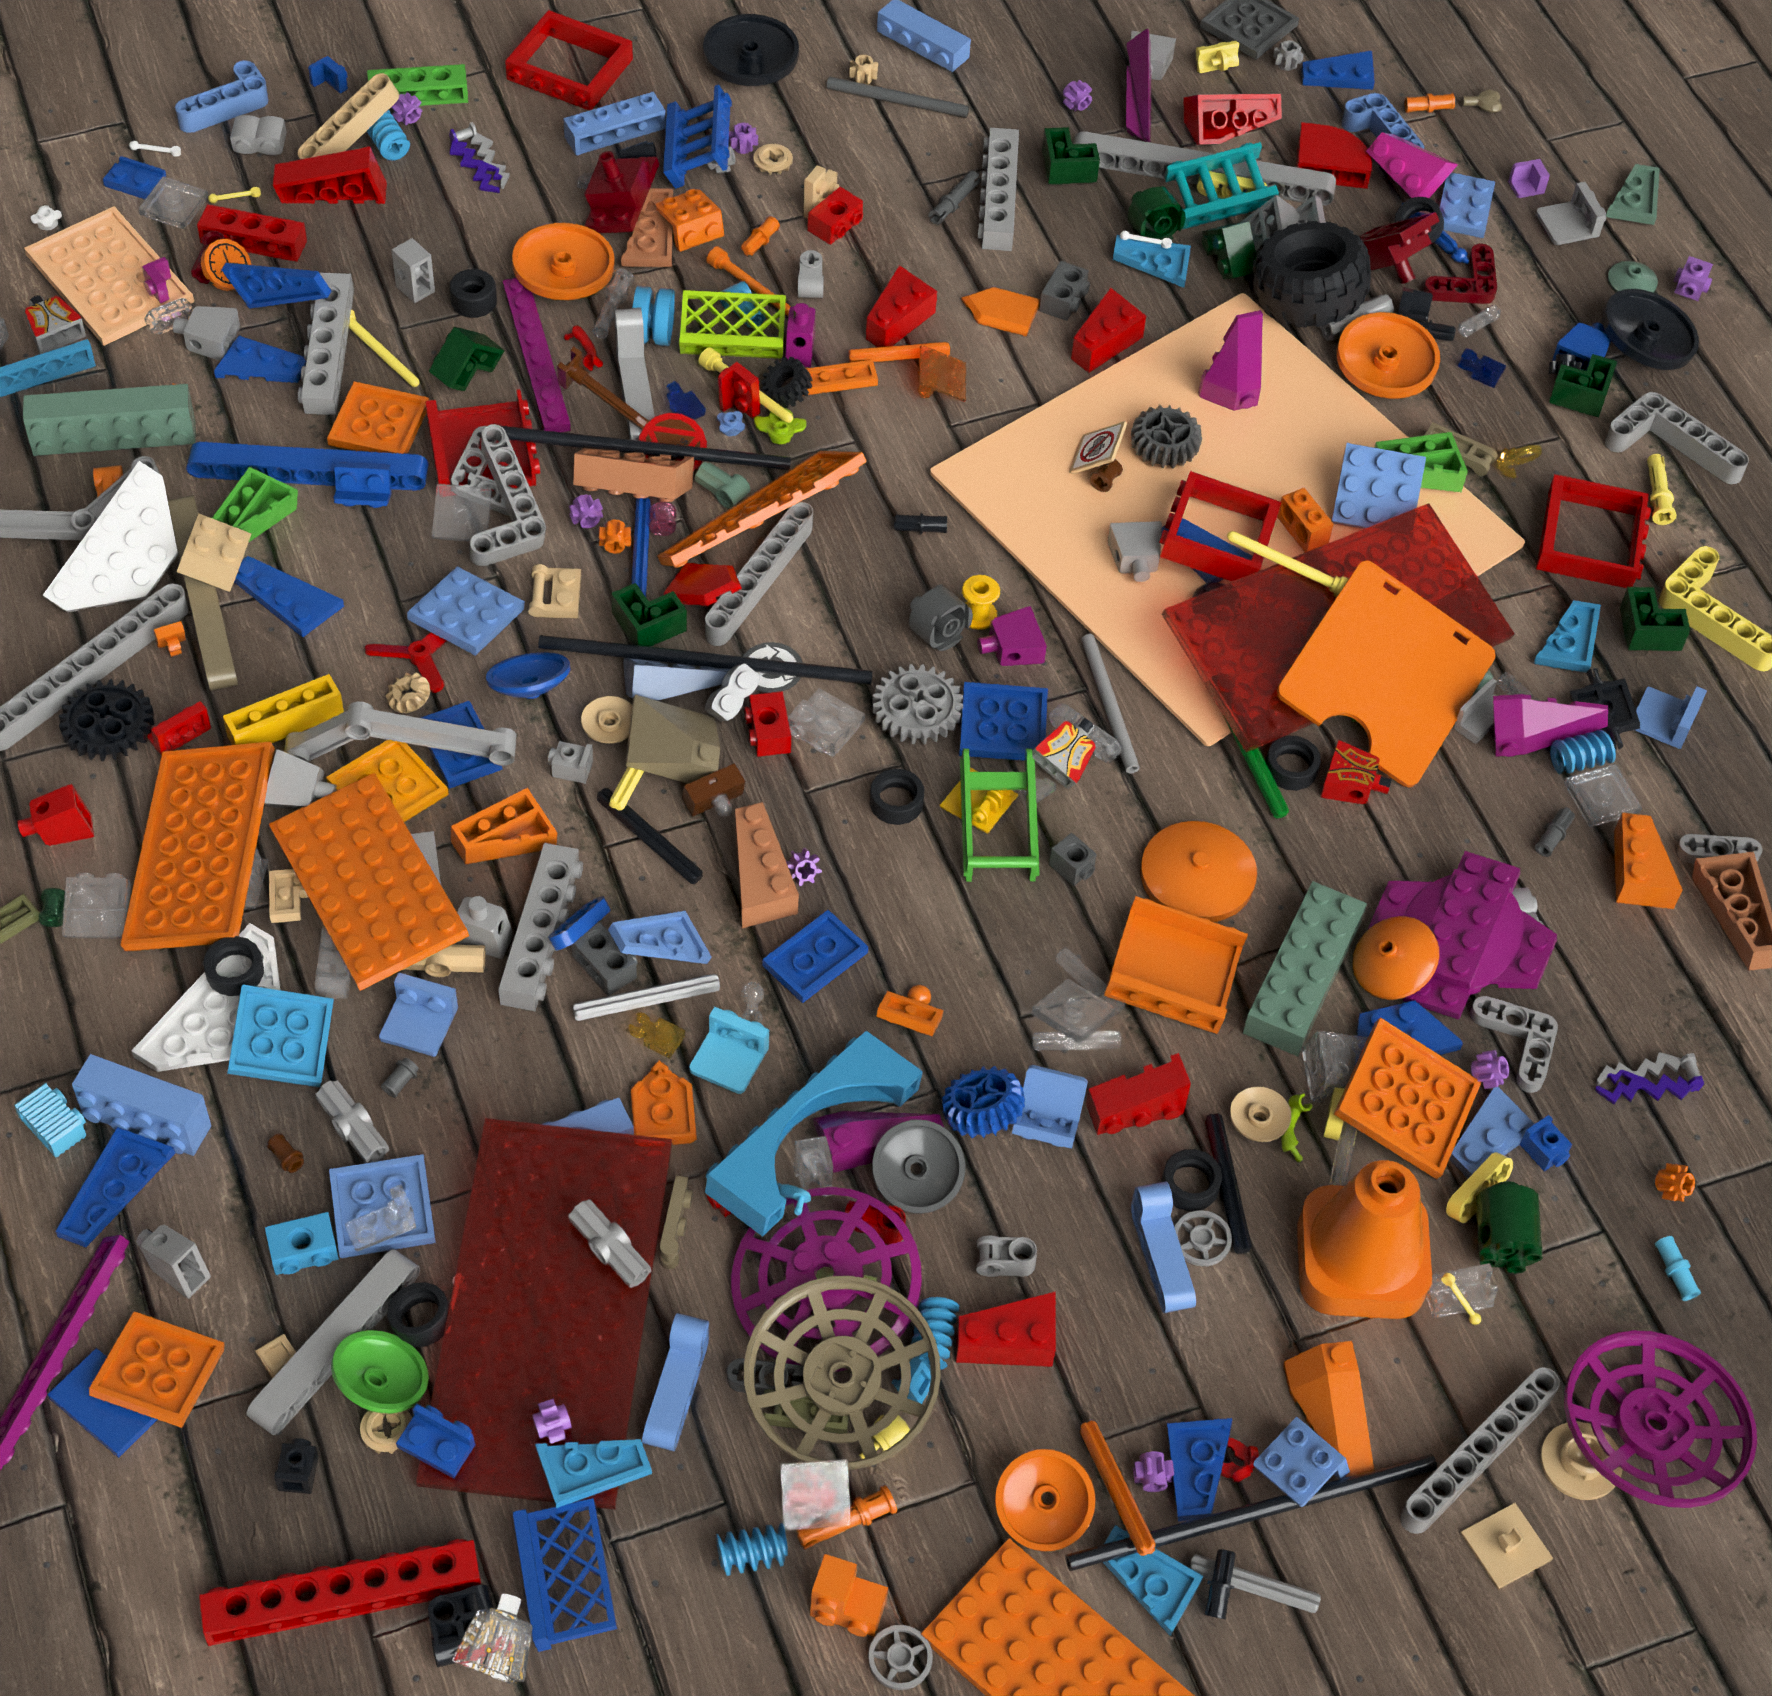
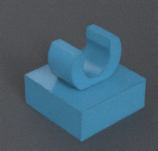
M912 1358L910 1361L911 1383L907 1398L922 1404L929 1392L930 1370L923 1360ZM893 1379L892 1384L899 1392L901 1379Z

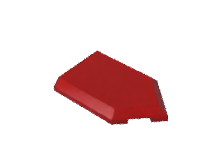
M686 563L664 591V595L674 591L682 604L709 606L717 602L716 597L728 591H731L733 594L741 590L742 587L733 566Z

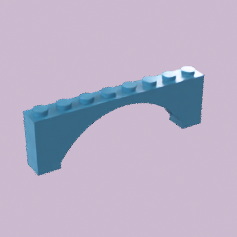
M865 1031L858 1038H852L840 1055H833L820 1073H813L800 1091L795 1090L789 1096L785 1105L780 1109L775 1108L763 1125L760 1127L755 1126L741 1145H734L720 1164L714 1163L706 1173L705 1193L763 1237L783 1218L787 1199L780 1195L777 1185L775 1155L783 1139L792 1128L804 1118L819 1110L847 1102L880 1101L895 1103L901 1107L919 1090L923 1071L868 1031Z

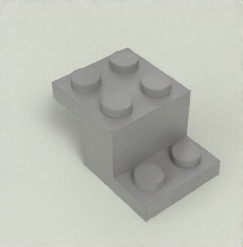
M1275 195L1241 221L1250 222L1256 253L1265 239H1270V235L1279 229L1283 230L1289 225L1307 223V221L1326 223L1322 201L1316 195L1312 196L1298 208H1294Z

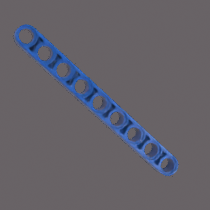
M196 442L191 446L186 470L190 475L197 478L240 480L247 469L251 467L283 483L336 486L334 468L336 462L390 465L391 489L416 491L425 487L429 462L425 457L417 454Z

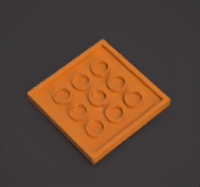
M1380 1017L1374 1023L1334 1115L1437 1180L1444 1173L1481 1082H1478V1079Z

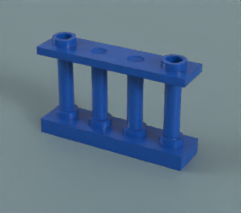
M719 84L714 86V100L685 111L681 109L676 101L667 104L663 173L675 189L684 186L686 171L709 162L716 161L723 171L727 170L728 158L730 157L728 145L732 101L729 94L724 93ZM713 111V117L687 127L689 120ZM712 128V134L686 144L688 137ZM711 145L710 152L686 160L687 154Z

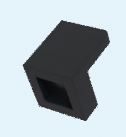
M1403 287L1398 314L1428 322L1433 294Z

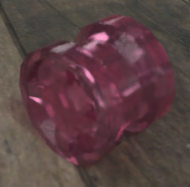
M659 502L651 506L649 529L652 533L659 536H667L675 532V519L677 516L675 506L667 502Z

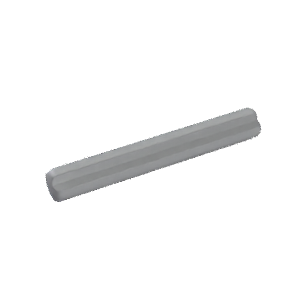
M1194 1554L1189 1568L1204 1576L1203 1578L1212 1580L1216 1560ZM1235 1566L1233 1568L1231 1585L1234 1588L1311 1613H1316L1321 1600V1595Z

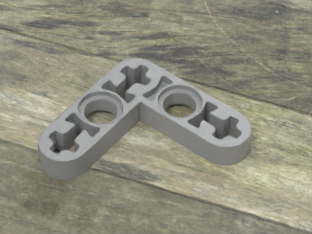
M480 426L473 432L451 478V488L454 494L509 516L502 498L501 503H499L500 492L495 481L482 476L487 462L479 447L482 431L486 426ZM491 439L489 442L497 443V440ZM471 456H477L482 462L480 465L473 467L468 465L466 460ZM466 472L469 474L468 484L460 487L459 482L464 480ZM485 488H492L496 495L492 498H484L481 495V491ZM519 508L517 510L520 512H524L525 508Z
M1488 996L1478 997L1470 1011L1471 1019L1476 1024L1525 1039L1516 1075V1083L1525 1092H1537L1541 1089L1547 1075L1558 1030L1556 1020L1548 1014ZM1482 1008L1488 1009L1487 1015L1482 1014ZM1498 1012H1502L1500 1019H1496ZM1515 1015L1521 1019L1522 1023L1520 1025H1512L1507 1021L1506 1016ZM1528 1021H1531L1530 1028H1526ZM1540 1025L1546 1027V1032L1540 1031ZM1539 1048L1544 1052L1545 1057L1535 1058L1530 1054L1529 1049ZM1531 1067L1536 1068L1533 1077L1534 1081L1528 1080V1073Z

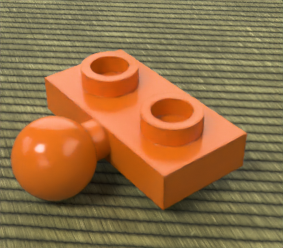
M915 985L909 990L907 997L887 991L878 1007L876 1017L933 1037L942 1020L944 1010L928 1005L931 1001L929 989L924 985Z

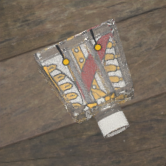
M502 1594L497 1610L493 1608L478 1610L452 1661L509 1684L524 1682L533 1627L530 1623L516 1618L521 1599L513 1595Z

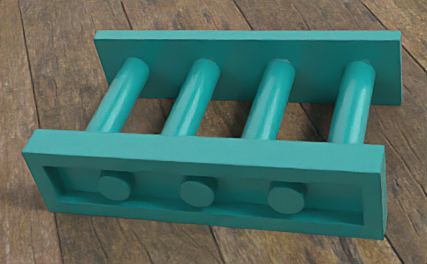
M1261 142L1255 144L1245 143L1239 148L1185 162L1176 161L1167 166L1164 176L1165 182L1176 180L1185 205L1183 210L1186 220L1182 230L1256 211L1275 195L1279 196L1276 185L1271 187L1265 186L1256 159L1259 158L1262 149ZM1246 162L1256 189L1255 191L1248 193L1241 191L1232 165ZM1223 168L1232 193L1231 197L1218 198L1209 173L1211 170ZM1200 175L1209 200L1208 203L1201 205L1194 203L1186 180L1188 176Z

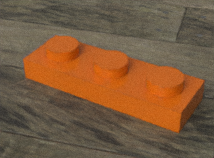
M873 360L806 368L813 380L810 382L812 388L807 389L809 391L808 395L878 386V376Z

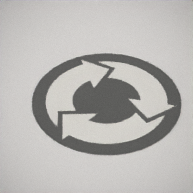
M775 642L761 643L753 646L743 655V657L803 663L795 650L787 645ZM757 672L760 675V681L756 690L766 693L785 691L796 685L801 677Z

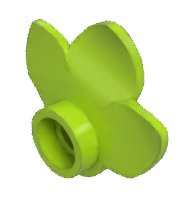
M784 408L793 415V413L789 409ZM772 412L767 417L756 416L754 418L755 427L759 431L768 433L770 440L775 444L789 443L794 433L801 432L806 428L805 419L793 418L790 423H787Z

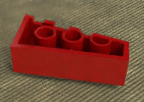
M371 147L275 164L273 187L281 203L314 204L315 200H324L328 204H338V200H353V204H364V200H376V204H385L387 182Z

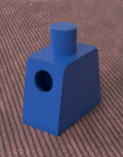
M1597 322L1592 326H1588L1584 323H1578L1558 342L1552 361H1556V355L1558 354L1576 355L1575 361L1582 362L1581 370L1587 371L1592 354L1601 357L1606 356L1611 340L1606 334L1603 324Z

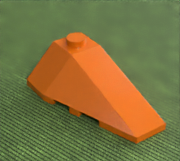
M1352 1341L1320 1344L1284 1361L1283 1366L1290 1395L1295 1403L1298 1402L1306 1415L1305 1420L1308 1425L1346 1458L1350 1472L1344 1478L1374 1470L1360 1373Z

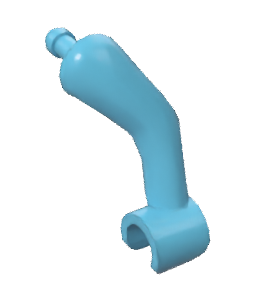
M777 1182L781 1196L798 1201L794 1213L800 1215L803 1203L811 1201L810 1193L802 1188Z

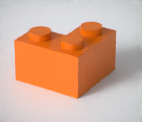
M824 1554L811 1593L810 1616L815 1617L817 1622L826 1626H834L836 1624L846 1627L850 1633L856 1636L865 1637L870 1635L875 1637L887 1601L888 1587L856 1577L857 1564Z

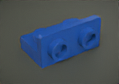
M336 462L334 467L336 492L333 497L334 503L344 506L369 505L373 508L388 505L392 494L390 465Z
M416 1404L412 1409L414 1416L396 1443L397 1448L454 1479L475 1446L474 1437L471 1434L472 1430L460 1421L455 1420L454 1423H451L442 1418L444 1415L430 1405H426L424 1408Z

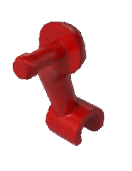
M579 325L573 326L572 332L565 334L564 339L570 340V338L575 337L581 343L587 354L583 358L582 363L587 369L592 371L594 365L598 368L602 367L603 361L597 357L595 346L589 336Z

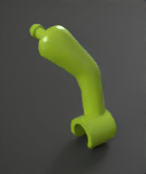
M1305 1093L1290 1097L1288 1103L1291 1110V1122L1288 1130L1281 1136L1283 1152L1290 1150L1297 1162H1301L1303 1157L1295 1148L1299 1141L1295 1137L1294 1127L1301 1112L1310 1111L1313 1107L1311 1103L1302 1106L1301 1100Z

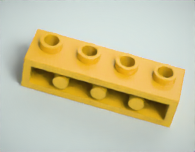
M327 674L223 716L227 737L232 745L260 742L274 743L286 738L289 733L302 732L343 713L344 709L341 693L330 674Z

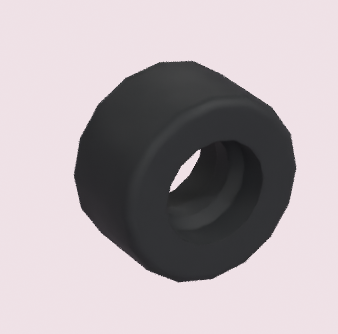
M467 269L457 273L450 281L452 307L457 313L468 318H478L489 314L497 304L496 283L493 277L480 269Z

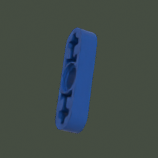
M604 896L595 898L583 905L548 936L556 951L576 942L611 911Z

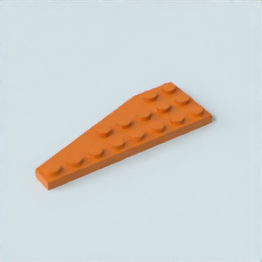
M817 452L659 554L657 557L661 565L673 566L674 568L681 567L688 562V559L705 552L748 528L752 529L764 523V520L824 489L828 490L837 486L839 479L857 473L859 471L858 467L867 462L863 452Z

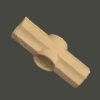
M452 944L403 970H421L433 977H445L451 974V972L484 973L485 946Z

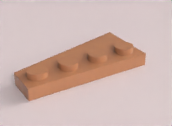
M650 188L633 234L627 242L626 252L622 255L621 266L672 267L673 226L657 211L656 204L665 198L674 197L673 189Z

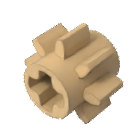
M859 55L855 61H850L849 77L854 78L855 82L870 84L872 79L877 80L878 62H873L872 57Z

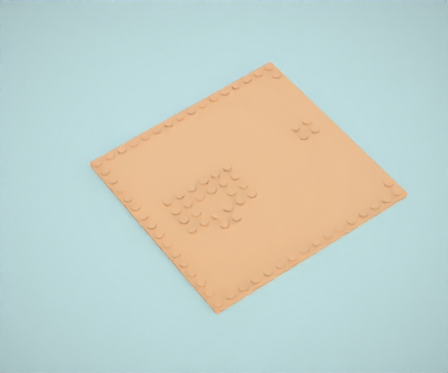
M1241 293L933 466L930 475L1093 634L1205 746H1212L1232 732L1208 686L1211 677L1221 675L1224 678L1246 723L1282 701L1277 695V687L1300 654L1316 609H1306L1297 601L1270 598L1271 581L1273 574L1301 578V574L1264 557L1253 589L1226 579L1221 580L1218 583L1231 587L1239 595V616L1235 621L1226 626H1209L1200 622L1191 611V599L1197 588L1207 583L1192 568L1161 557L1158 570L1150 572V578L1147 581L1137 582L1134 580L1133 573L1119 572L1108 545L1110 523L1161 521L1162 527L1165 526L1169 513L1175 514L1171 512L1175 496L1181 498V496L1176 495L1181 480L1187 481L1190 471L1280 502L1282 496L1305 487L1332 521L1346 443L1374 448L1376 442L1409 437L1281 324L1266 314L1264 309L1248 295ZM1261 310L1263 313L1262 376L1258 406L1233 411L1200 398L1198 392L1201 376L1213 364L1212 357L1214 353L1220 352L1225 343L1223 338L1236 315ZM1159 404L1163 408H1167L1170 405L1172 409L1180 407L1183 413L1190 412L1191 417L1197 418V424L1201 425L1202 442L1199 452L1192 461H1186L1184 466L1176 464L1174 469L1170 465H1166L1164 468H1162L1161 464L1152 466L1150 460L1143 462L1142 456L1136 455L1135 448H1132L1131 429L1141 411L1147 412L1149 407L1156 410ZM1124 421L1127 423L1115 459L1122 465L1123 471L1120 476L1113 480L1112 488L1108 492L1098 491L1090 483V476L1093 472L1098 471L1100 466L1075 474L1070 473L1084 434ZM1463 486L1462 492L1420 488L1411 537L1333 523L1329 545L1306 554L1277 518L1268 547L1303 563L1304 556L1311 553H1319L1327 559L1326 574L1333 578L1335 576L1350 578L1362 561H1371L1433 605L1523 548L1525 540ZM1189 497L1182 517L1250 555H1253L1252 551L1230 542L1227 539V534L1230 531H1235L1257 541L1263 523L1261 520L1193 497ZM1161 544L1160 555L1164 544ZM1387 582L1384 583L1383 587L1396 596L1399 591ZM1326 587L1322 604L1319 607L1322 609V618L1336 599L1333 596V592L1329 591V587ZM1213 591L1210 593L1214 599L1221 600L1225 598L1222 592ZM1262 603L1264 608H1268L1269 604L1272 603L1275 610L1283 607L1282 613L1284 615L1291 613L1290 621L1296 622L1295 630H1297L1292 648H1286L1283 655L1276 651L1274 657H1271L1268 652H1265L1264 656L1260 657V651L1256 650L1250 653L1249 645L1242 647V639H1237L1236 637L1238 632L1236 626L1241 612H1247L1248 606L1251 605L1257 609L1258 604Z

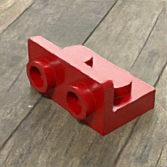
M738 362L722 370L718 375L720 410L725 412L735 405L740 412L746 413L754 419L760 414L759 378Z
M201 701L186 707L180 713L160 722L156 727L152 728L151 733L147 735L148 741L161 756L164 751L176 750L211 729L207 708Z

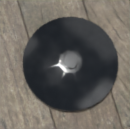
M741 14L723 19L710 28L704 38L703 56L707 67L719 78L737 85L761 86L777 82L792 72L799 58V43L795 33L783 22L764 15Z
M1641 289L1621 290L1611 296L1602 311L1603 327L1610 340L1628 357L1645 366L1660 370L1679 369L1686 366L1692 360L1699 348L1698 332L1691 319L1673 302L1656 293Z

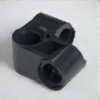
M475 1585L461 1591L439 1595L430 1602L428 1618L437 1668L458 1663L453 1661L454 1657L459 1653L458 1650L463 1647V1643L468 1637L466 1631L472 1628L475 1618L482 1616L486 1620V1616L496 1620L490 1589L487 1585ZM442 1611L452 1614V1617L448 1620H439L435 1616Z

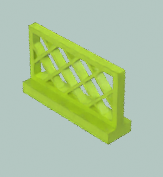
M683 290L679 338L680 354L700 355L706 348L711 347L720 353L721 356L782 359L786 295ZM688 299H699L704 305L694 312L688 306ZM718 300H725L730 305L722 313H719L712 306ZM744 301L751 302L755 306L747 315L738 307ZM769 303H780V310L773 316L764 309ZM707 309L716 316L708 324L699 317ZM735 310L742 319L732 326L724 317ZM760 311L768 320L758 327L750 318ZM694 319L703 327L697 333H686V326ZM719 321L728 328L723 334H715L711 329ZM745 322L754 329L748 336L741 335L737 331ZM772 323L779 330V337H768L763 330Z

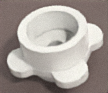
M44 205L39 208L36 214L31 216V221L37 223L38 227L42 230H52L57 227L58 219L62 217V214L59 210L54 211L49 206Z

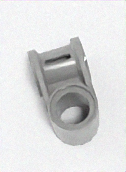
M807 250L800 256L798 298H823L822 255L817 251Z
M989 1235L980 1237L977 1240V1248L980 1250L979 1263L976 1265L978 1274L987 1277H1024L1032 1274L1035 1270L1037 1247L1031 1239L1026 1237H998ZM1024 1254L1027 1255L1029 1258L1022 1260L1018 1259L1016 1256Z

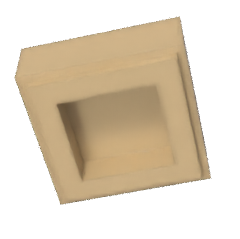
M284 1334L255 1350L257 1357L272 1379L296 1353Z

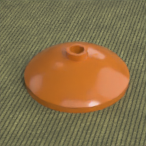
M1406 916L1387 918L1369 928L1357 943L1352 963L1354 975L1363 989L1377 998L1386 1000L1405 998L1419 991L1432 978L1439 962V945L1433 932L1420 920ZM1392 946V949L1389 952H1385L1389 947Z
M1037 1449L1020 1455L1006 1467L998 1481L995 1503L1002 1526L1015 1541L1033 1550L1055 1551L1073 1544L1085 1533L1094 1516L1096 1497L1089 1474L1076 1459L1058 1450ZM1044 1492L1053 1494V1503L1046 1504L1043 1501L1042 1495Z

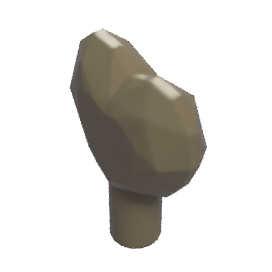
M1488 89L1481 92L1478 96H1463L1462 106H1478L1481 110L1488 113H1496L1502 110V104L1499 101L1500 93L1495 90Z

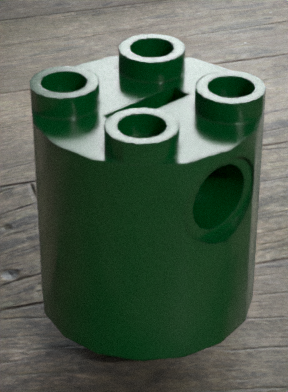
M1511 1181L1499 1182L1480 1191L1476 1196L1480 1265L1483 1267L1507 1268V1272L1511 1274H1519L1526 1271V1266L1541 1261L1543 1256L1538 1193L1534 1189Z

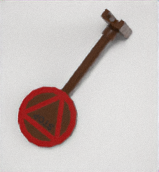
M573 346L570 350L571 362H568L566 366L561 362L557 365L558 384L567 390L573 381L580 386H585L642 430L639 441L707 448V440L703 429L694 419L679 413H665L655 416L650 421L589 376L590 373L583 368L582 352ZM645 455V458L652 457V455ZM671 458V460H675V461H682V460H683V459H680V458ZM694 460L693 473L699 469L703 461Z

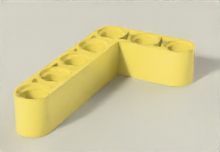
M1703 546L1698 548L1667 578L1659 597L1660 606L1663 609H1686L1690 627L1758 671H1768L1772 668V635L1701 590L1711 579L1719 561V554L1711 547Z

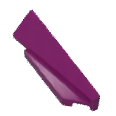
M1145 29L1127 42L1130 66H1127L1126 129L1131 136L1135 135L1140 140L1151 143V41L1149 29Z

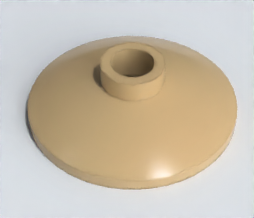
M605 696L593 700L582 712L581 724L584 732L593 740L601 743H617L629 737L632 704L623 698L615 696Z
M1251 1087L1235 1096L1230 1107V1118L1233 1126L1244 1137L1253 1141L1268 1142L1278 1139L1288 1130L1291 1122V1110L1287 1101L1278 1092L1266 1087ZM1255 1117H1260L1264 1121H1258Z

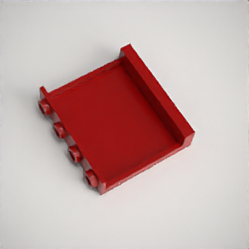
M520 389L516 390L517 401L438 411L436 400L425 401L440 498L457 496L452 491L451 478L476 428L496 424L532 429L531 419H526L525 417L529 415L528 401L522 400ZM509 440L528 485L536 486V475L540 474L539 459H533V455L537 454L536 444ZM471 456L466 460L468 465L473 467L480 465L482 462L477 456ZM500 462V463H498L500 466H508V465H509V464L506 463V462ZM487 464L482 476L494 480ZM466 472L464 480L459 482L460 487L468 484L469 474ZM509 485L512 488H519L516 485ZM485 488L481 491V493L490 492L494 490L492 488Z

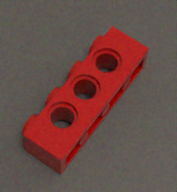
M207 204L197 224L201 244L202 237L206 233L218 231L224 235L225 239L237 242L248 253L298 262L307 243L304 222Z

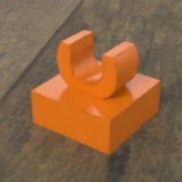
M181 621L154 629L158 648L167 646L171 657L182 654L180 642L185 641L186 638Z

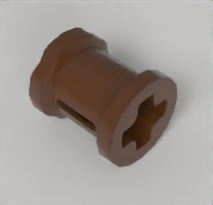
M1116 459L1113 462L1100 465L1098 471L1093 472L1090 476L1091 485L1098 491L1108 492L1112 488L1113 480L1121 475L1123 471L1122 465Z

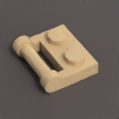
M542 564L534 565L531 574L534 583L532 602L529 603L528 609L529 614L533 617L578 618L581 569L547 568ZM545 581H553L551 604L543 603Z

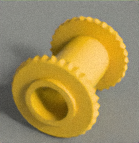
M975 575L963 583L962 594L967 600L965 603L971 608L973 613L972 623L969 628L983 630L990 627L992 619L997 618V610L992 603L999 598L1000 587L989 576Z

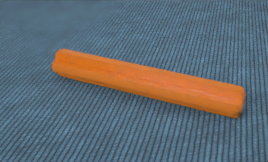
M948 342L852 349L849 350L848 356L850 363L867 360L881 362L942 357L950 355V346Z

